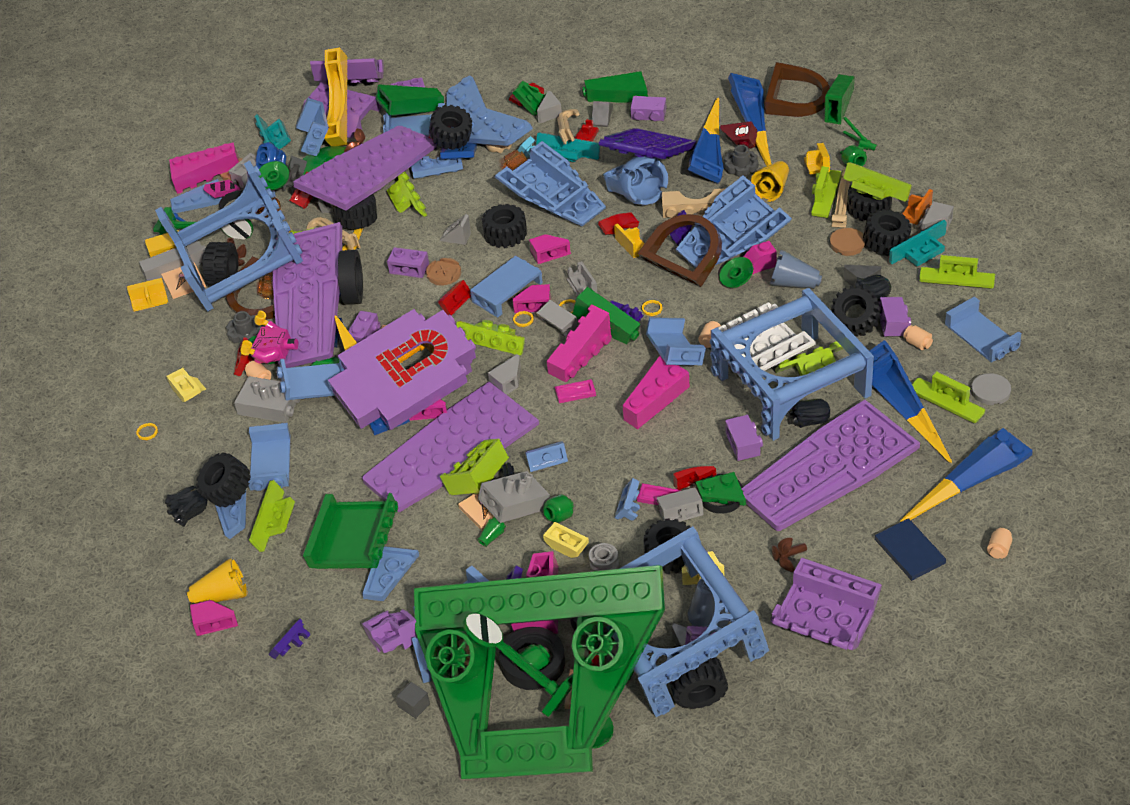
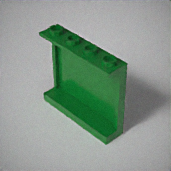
M392 493L388 494L386 501L337 502L333 494H325L303 554L309 568H377L383 556L384 546L388 542L390 528L393 527L395 513L398 511V502L395 501Z

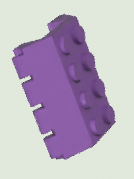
M383 59L347 60V80H351V83H363V79H366L367 82H379V79H383ZM310 61L314 81H319V84H328L325 61Z
M321 83L308 98L323 102L327 119L329 111V85ZM347 90V138L352 139L357 128L362 130L361 120L370 110L380 111L382 106L378 103L376 97Z
M801 558L793 573V585L783 604H777L774 608L771 622L774 625L786 629L790 628L791 631L805 636L809 635L811 638L825 643H832V645L842 649L854 650L858 648L873 617L882 585Z

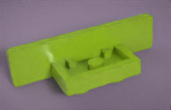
M851 162L847 163L843 177L845 180L852 182L851 187L857 189L858 193L871 194L873 198L878 200L891 196L905 202L908 200L912 186L909 183Z
M822 166L820 173L816 174V184H813L812 194L815 195V202L811 211L812 216L829 217L841 178V171L830 170L829 172V167Z
M405 172L397 176L399 180L386 190L393 204L400 213L413 204L414 208L426 217V206L419 200L421 197L414 191V185L408 181L410 179Z
M941 255L939 268L921 267L919 281L993 289L995 274L977 272L978 258Z
M482 320V322L475 325L458 321L456 324L458 328L461 327L467 340L471 339L474 344L512 354H523L525 338L515 335L516 329L509 328V325H496L490 320Z
M837 341L833 342L828 348L823 349V347L814 349L811 354L806 355V353H802L791 361L786 359L779 363L775 372L778 373L796 366L800 376L807 375L836 362L833 353L844 348Z
M939 372L932 376V383L922 378H917L912 384L919 397L970 422L977 423L985 414L984 408L969 402L970 387Z
M274 480L269 482L249 542L259 552L265 551L270 536L285 532L295 504L291 497L282 499L284 490Z

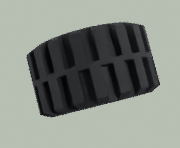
M443 105L442 108L438 107L437 110H434L429 126V134L433 142L437 143L439 147H444V149L451 148V150L462 148V145L465 146L467 144L472 129L470 114L466 113L464 108L460 109V106L455 107L453 105Z
M851 185L849 186L847 210L850 215H853V218H859V221L866 220L867 222V218L874 211H880L881 209L891 210V196L878 200L873 198L871 194L858 193L857 189L852 188Z
M374 195L368 196L348 210H343L333 205L335 223L340 222L342 228L359 229L372 225L377 219Z
M499 204L486 210V213L483 214L484 239L491 246L496 245V248L501 246L507 248V246L514 247L515 244L519 245L521 240H525V236H527L526 217L520 207Z
M889 209L874 211L867 218L863 233L864 243L872 251L878 252V254L890 255V250L894 246L909 239L912 227L909 219H906V216L903 214H899L900 212H894Z
M209 242L203 255V275L208 286H213L238 273L239 261L235 245L227 242Z
M852 285L848 290L846 287L843 288L842 293L838 292L836 294L837 299L833 298V305H831L832 313L854 336L858 337V334L864 336L867 331L871 333L873 331L872 327H877V320L880 321L881 309L875 294L866 287L863 290L860 285L857 288ZM856 304L866 306L865 312L860 317L850 318L846 316V312L851 306Z
M229 453L215 454L214 457L209 458V461L203 464V468L199 471V476L196 479L198 481L196 483L197 491L218 507H228L229 504L233 505L235 501H239L241 496L245 494V490L250 484L248 483L251 478L249 475L250 470L245 464Z
M670 518L665 519V521L659 520L657 524H651L650 529L645 531L643 538L644 554L686 531L691 526H686L684 521L679 522L678 519L670 520ZM682 556L662 566L665 574H670V571H674V574H677L680 569L682 570V567L685 565Z
M717 657L708 659L696 669L690 670L681 675L677 680L669 682L677 705L682 706V708L696 709L710 706L724 697L725 692L728 690V682L721 661Z

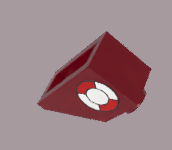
M751 121L720 125V129L725 136L736 146L745 145L748 148H755L758 130Z

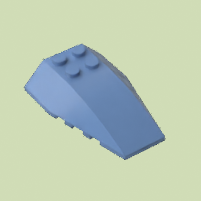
M543 141L530 149V158L512 171L506 167L495 175L496 179L518 196L579 226H584L606 208L598 196L589 190L588 184L579 178L578 172L570 167L568 160Z
M744 175L721 192L703 215L704 218L715 226L721 237L722 250L716 265L750 249L753 245L765 242L792 220L780 207L774 211L756 195L755 185ZM695 225L693 230L689 231L676 248V251L695 269L709 250L710 235L708 231Z

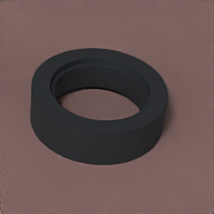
M357 249L341 250L338 255L339 287L344 304L362 303L363 273Z
M525 627L511 633L504 640V643L512 647L516 652L531 644H540L547 648L553 654V659L540 672L551 681H557L562 675L565 668L564 647L562 641L554 632L542 627ZM500 650L501 670L510 684L525 690L544 688L526 672L517 669L512 664V660Z

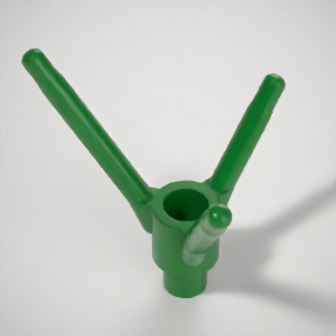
M844 117L843 119L860 138L847 131H843V133L858 141L859 148L875 151L877 144L871 143V140L864 137L850 120Z

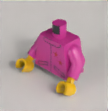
M258 311L254 322L256 325H265V327L260 328L253 345L250 341L244 340L240 351L243 355L252 354L251 356L256 363H270L285 359L289 350L298 349L299 343L296 338H290L287 329L277 326L272 321H267L264 311Z

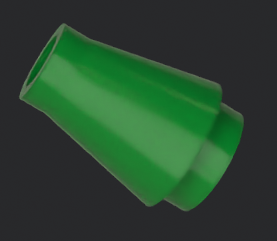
M495 517L488 519L480 537L477 539L478 542L487 547L504 533L506 527L504 522L500 523Z

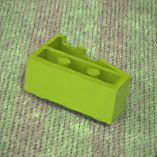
M500 439L484 440L466 454L468 458L461 464L460 462L453 465L455 469L449 474L443 473L440 478L450 495L479 494L481 484L491 481L509 457Z

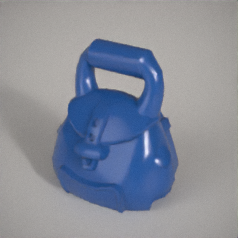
M267 142L261 144L258 148L256 165L258 169L272 161L282 162L286 165L287 156L273 143Z

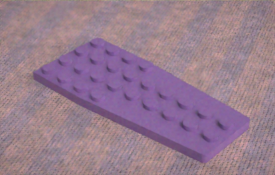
M396 126L341 155L335 156V158L293 181L294 188L343 210H348L380 190L436 148V144L424 134L415 132L410 128Z
M340 222L294 233L293 235L297 240L294 244H298L303 253L300 256L303 262L296 264L293 260L273 271L275 323L277 326L287 329L290 338H296L299 343L298 349L289 350L284 359L286 368L312 363L316 360L329 359L333 356L336 333L334 317L338 313L340 294L338 278V255L342 250V225Z
M488 382L449 408L447 413H442L363 475V482L383 501H386L388 494L392 493L395 501L398 502L397 512H401L445 486L440 476L443 473L449 474L454 470L453 465L460 462L461 464L468 458L466 454L482 441L500 439L505 449L538 426L539 420L491 382Z
M863 400L821 427L745 485L742 491L746 498V504L776 531H781L876 478L918 450L920 442L868 401Z

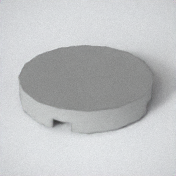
M986 373L974 379L971 390L974 398L982 404H1002L1011 395V384L1001 375Z

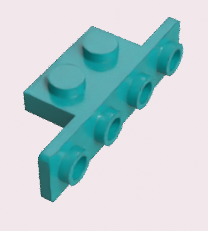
M258 114L255 115L256 125L261 130V136L265 139L264 143L271 142L280 150L291 141L285 125L280 119L268 127L267 123Z
M537 133L536 145L543 141L568 161L575 162L582 157L599 159L601 146H599L598 142L574 138V141L569 140L566 142L567 144H563L561 137L558 135Z
M942 220L903 243L894 246L890 250L889 263L894 264L903 258H907L918 267L943 253L945 246L937 239L946 234L947 222Z

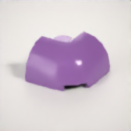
M403 609L400 612L391 614L388 611L383 612L362 623L368 638L378 652L386 653L394 650L399 645L406 650L413 644L412 638H417L415 632L416 619Z

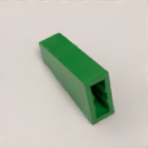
M642 71L584 80L585 87H582L583 97H587L588 102L632 103L633 96L648 97Z
M838 74L825 96V122L841 125L854 91L855 76Z
M380 84L377 87L376 100L389 115H400L437 110L438 103H444V96L437 88Z
M589 287L577 296L572 313L576 316L577 321L582 316L586 317L588 315V308L592 304L609 312L611 336L613 339L626 345L631 340L635 341L640 334L638 331L640 323Z

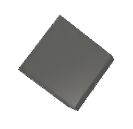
M409 682L396 696L398 707L415 719L430 705L428 692L412 682Z

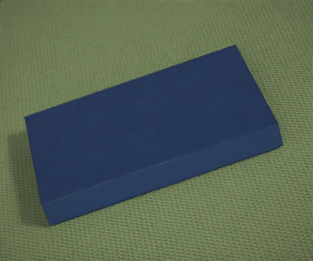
M909 518L875 535L874 540L911 581L946 564V558Z

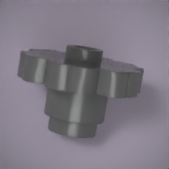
M738 145L733 150V153H727V156L724 157L725 170L730 174L736 173L737 176H747L749 172L753 173L758 169V155L753 151H749L747 146Z
M240 311L235 314L234 319L229 321L226 326L227 335L233 343H241L244 337L249 340L251 337L258 335L263 325L255 324V315L250 316L247 312Z

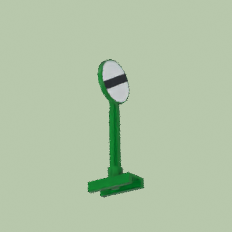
M164 208L165 213L176 230L184 229L196 223L177 221L172 208ZM158 219L153 231L159 232V235L168 233ZM249 219L236 220L219 228L229 237L236 239H248L254 230L253 224Z
M471 613L466 616L463 621L466 633L483 646L500 649L504 655L545 688V691L551 695V698L542 710L547 717L554 710L556 711L572 690L573 673L558 685L555 681L547 678L512 647L504 643L503 633L493 620L478 613Z

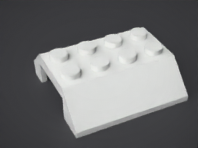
M768 302L758 307L757 310L754 309L742 315V318L738 317L718 328L723 332L727 330V327L730 329L743 323V321L746 322L778 308L776 304L771 306ZM781 323L762 332L754 339L750 348V355L754 363L765 371L816 345V342L805 331L796 335L785 323ZM741 344L734 345L736 349L745 348V346Z

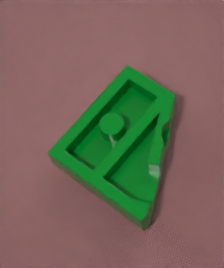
M524 81L520 82L512 92L533 116L537 115V110L546 95L540 93L538 88L532 87Z
M735 472L696 481V488L702 502L727 504L728 501L739 502L741 506L746 505V498Z

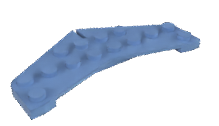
M470 75L463 78L455 86L450 87L447 92V106H460V109L464 108L466 113H469L470 118H472L471 135L467 143L508 146L533 129L526 120L487 109L476 82Z

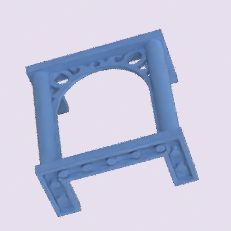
M250 161L244 163L247 170V183L241 195L230 205L178 232L162 207L155 210L160 222L175 243L184 263L181 270L185 279L207 312L214 308L213 302L293 260L296 264L303 262L300 256L303 252L298 244H294L297 240L292 232L289 233L291 229L287 221L283 222L285 217L281 210H277L280 207L276 199L272 200L274 195L271 189L265 188L268 185L264 177H259L262 175L257 165L253 167ZM265 207L261 214H256L259 208ZM256 219L264 222L270 229L271 239L263 256L251 266L205 289L186 246L236 220Z
M810 288L802 290L801 298L723 332L718 327L711 330L710 356L712 366L710 368L712 374L718 376L721 381L728 379L729 364L732 371L740 376L743 384H747L752 394L762 402L761 429L763 434L769 436L772 441L780 438V424L787 412L799 400L812 392L855 373L854 388L864 398L871 396L874 356ZM802 315V331H805L813 340L818 339L819 322L849 354V356L807 375L780 377L760 369L751 358L750 348L754 339L762 332ZM741 344L744 345L745 348L736 349L734 345ZM772 381L778 383V386L774 389H771L768 385Z
M694 527L687 529L620 568L664 566L682 556L691 578L699 574L713 594L715 601L713 619L706 631L697 639L677 648L664 649L647 644L641 654L634 671L638 676V681L655 717L664 715L675 707L667 689V683L677 680L681 675L690 670L696 669L708 659L715 658L725 649L733 647L741 641L750 662L763 657L769 651L758 615L754 610L751 612L748 610L702 546L698 532ZM723 609H725L726 613L720 614V612ZM722 620L731 622L724 628L717 626V623ZM612 626L606 627L608 631L611 630ZM615 632L612 637L615 642H619L618 635ZM648 653H654L651 658L647 655ZM661 655H666L667 661L656 666L657 659Z

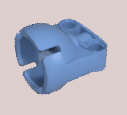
M646 155L644 157H633L625 164L607 171L603 175L609 192L624 195L630 202L642 206L653 204L661 199L662 191H660V188L666 189L668 185V173L663 163L656 158H647Z

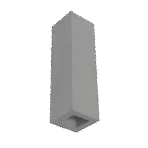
M198 240L187 245L186 248L193 263L196 266L202 264L206 249L205 245L201 246ZM177 248L139 262L146 281L162 278L161 274L184 266Z

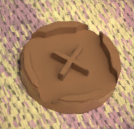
M853 228L838 229L830 237L831 249L845 256L860 253L865 248L866 243L863 241V233Z
M441 258L437 262L435 260L426 269L427 279L435 285L452 284L460 278L462 273L459 263L451 258Z

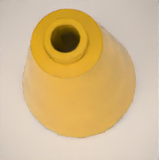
M777 161L757 170L751 177V183L755 185V194L760 198L768 199L767 202L778 199L783 193L789 174L788 165L783 161Z
M232 558L226 560L189 586V591L187 592L189 601L197 604L209 600L222 602L246 597L248 595L246 583L243 585L241 579L243 574L236 561L232 560Z

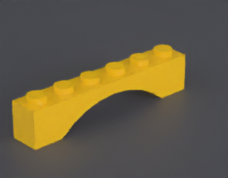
M339 47L325 50V68L329 84V111L327 116L329 128L324 139L330 146L347 145V55Z

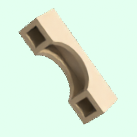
M726 188L714 189L710 195L701 199L687 198L680 191L662 192L663 218L678 216V213L682 210H685L687 214L698 213L704 215L707 208L714 203V199Z

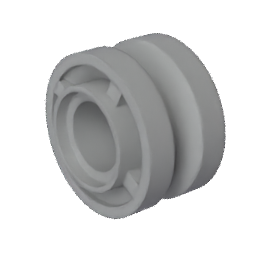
M600 543L590 549L589 560L592 572L618 569V551L613 545Z

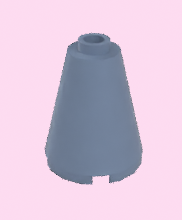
M780 250L779 254L782 256H778L772 279H775V281L771 280L770 285L812 289L816 285H820L822 276L819 275V270L786 251Z
M701 578L697 583L688 609V620L695 627H709L715 612V601L713 594ZM723 609L720 612V614L726 613L725 609ZM719 621L717 626L720 628L725 627L729 621Z

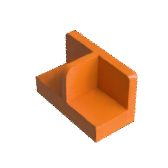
M929 189L924 197L913 194L909 196L908 207L903 212V215L906 216V219H909L910 223L918 225L925 215L926 209L932 205V189Z

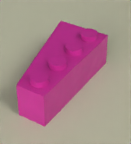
M234 142L169 159L172 182L177 194L182 193L183 189L188 187L191 189L197 187V183L204 180L206 182L211 181L216 175L228 172L240 162Z
M591 304L588 308V315L580 318L578 321L580 325L575 331L571 330L568 333L565 344L561 343L547 360L548 374L567 382L570 378L575 377L577 371L581 367H585L588 361L593 356H596L604 345L610 343L612 336L609 312Z
M659 356L623 404L624 421L636 429L643 426L690 387L689 372L679 365H666L662 357Z
M553 551L532 555L526 574L527 578L558 575V563ZM558 620L511 624L514 632L525 627H542L558 634Z

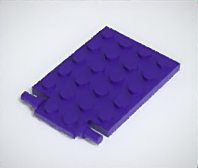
M632 128L604 136V140L600 139L599 146L608 147L613 151L618 149V152L623 154L632 152L637 157H644L646 155L647 158L667 159V157L684 153V151H690V149L695 148L697 141Z

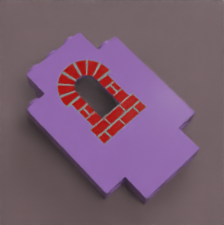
M413 309L338 355L344 371L330 378L328 382L332 392L360 429L381 417L388 428L392 430L467 383L466 375L472 372L470 364L476 358V346L471 339L467 340L465 332L461 327L458 328L455 325V320L450 314L447 315L442 310L425 320L421 313L418 314ZM423 343H430L434 346V352L430 356L407 370L398 361V358Z

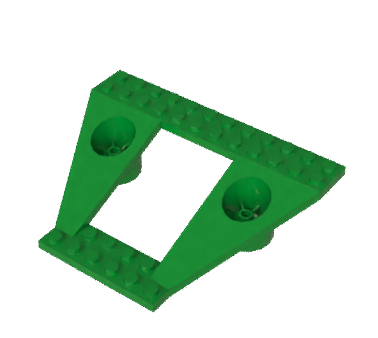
M661 565L414 588L415 632L460 754L461 779L593 772L592 747L665 611L663 570ZM468 614H482L493 620L497 625L578 618L577 629L572 639L574 670L569 726L487 731L496 647L483 646L466 633L463 621ZM612 626L607 634H603L604 627ZM615 632L618 635L619 642H613L611 639ZM464 639V642L457 646V641ZM467 645L469 646L470 654H466L464 650ZM619 645L616 655L613 654V646ZM596 655L599 656V667L592 662ZM610 655L613 660L605 665L604 656ZM470 657V661L467 666L465 665L466 658ZM449 667H452V677L447 673ZM463 667L465 671L458 676V668Z

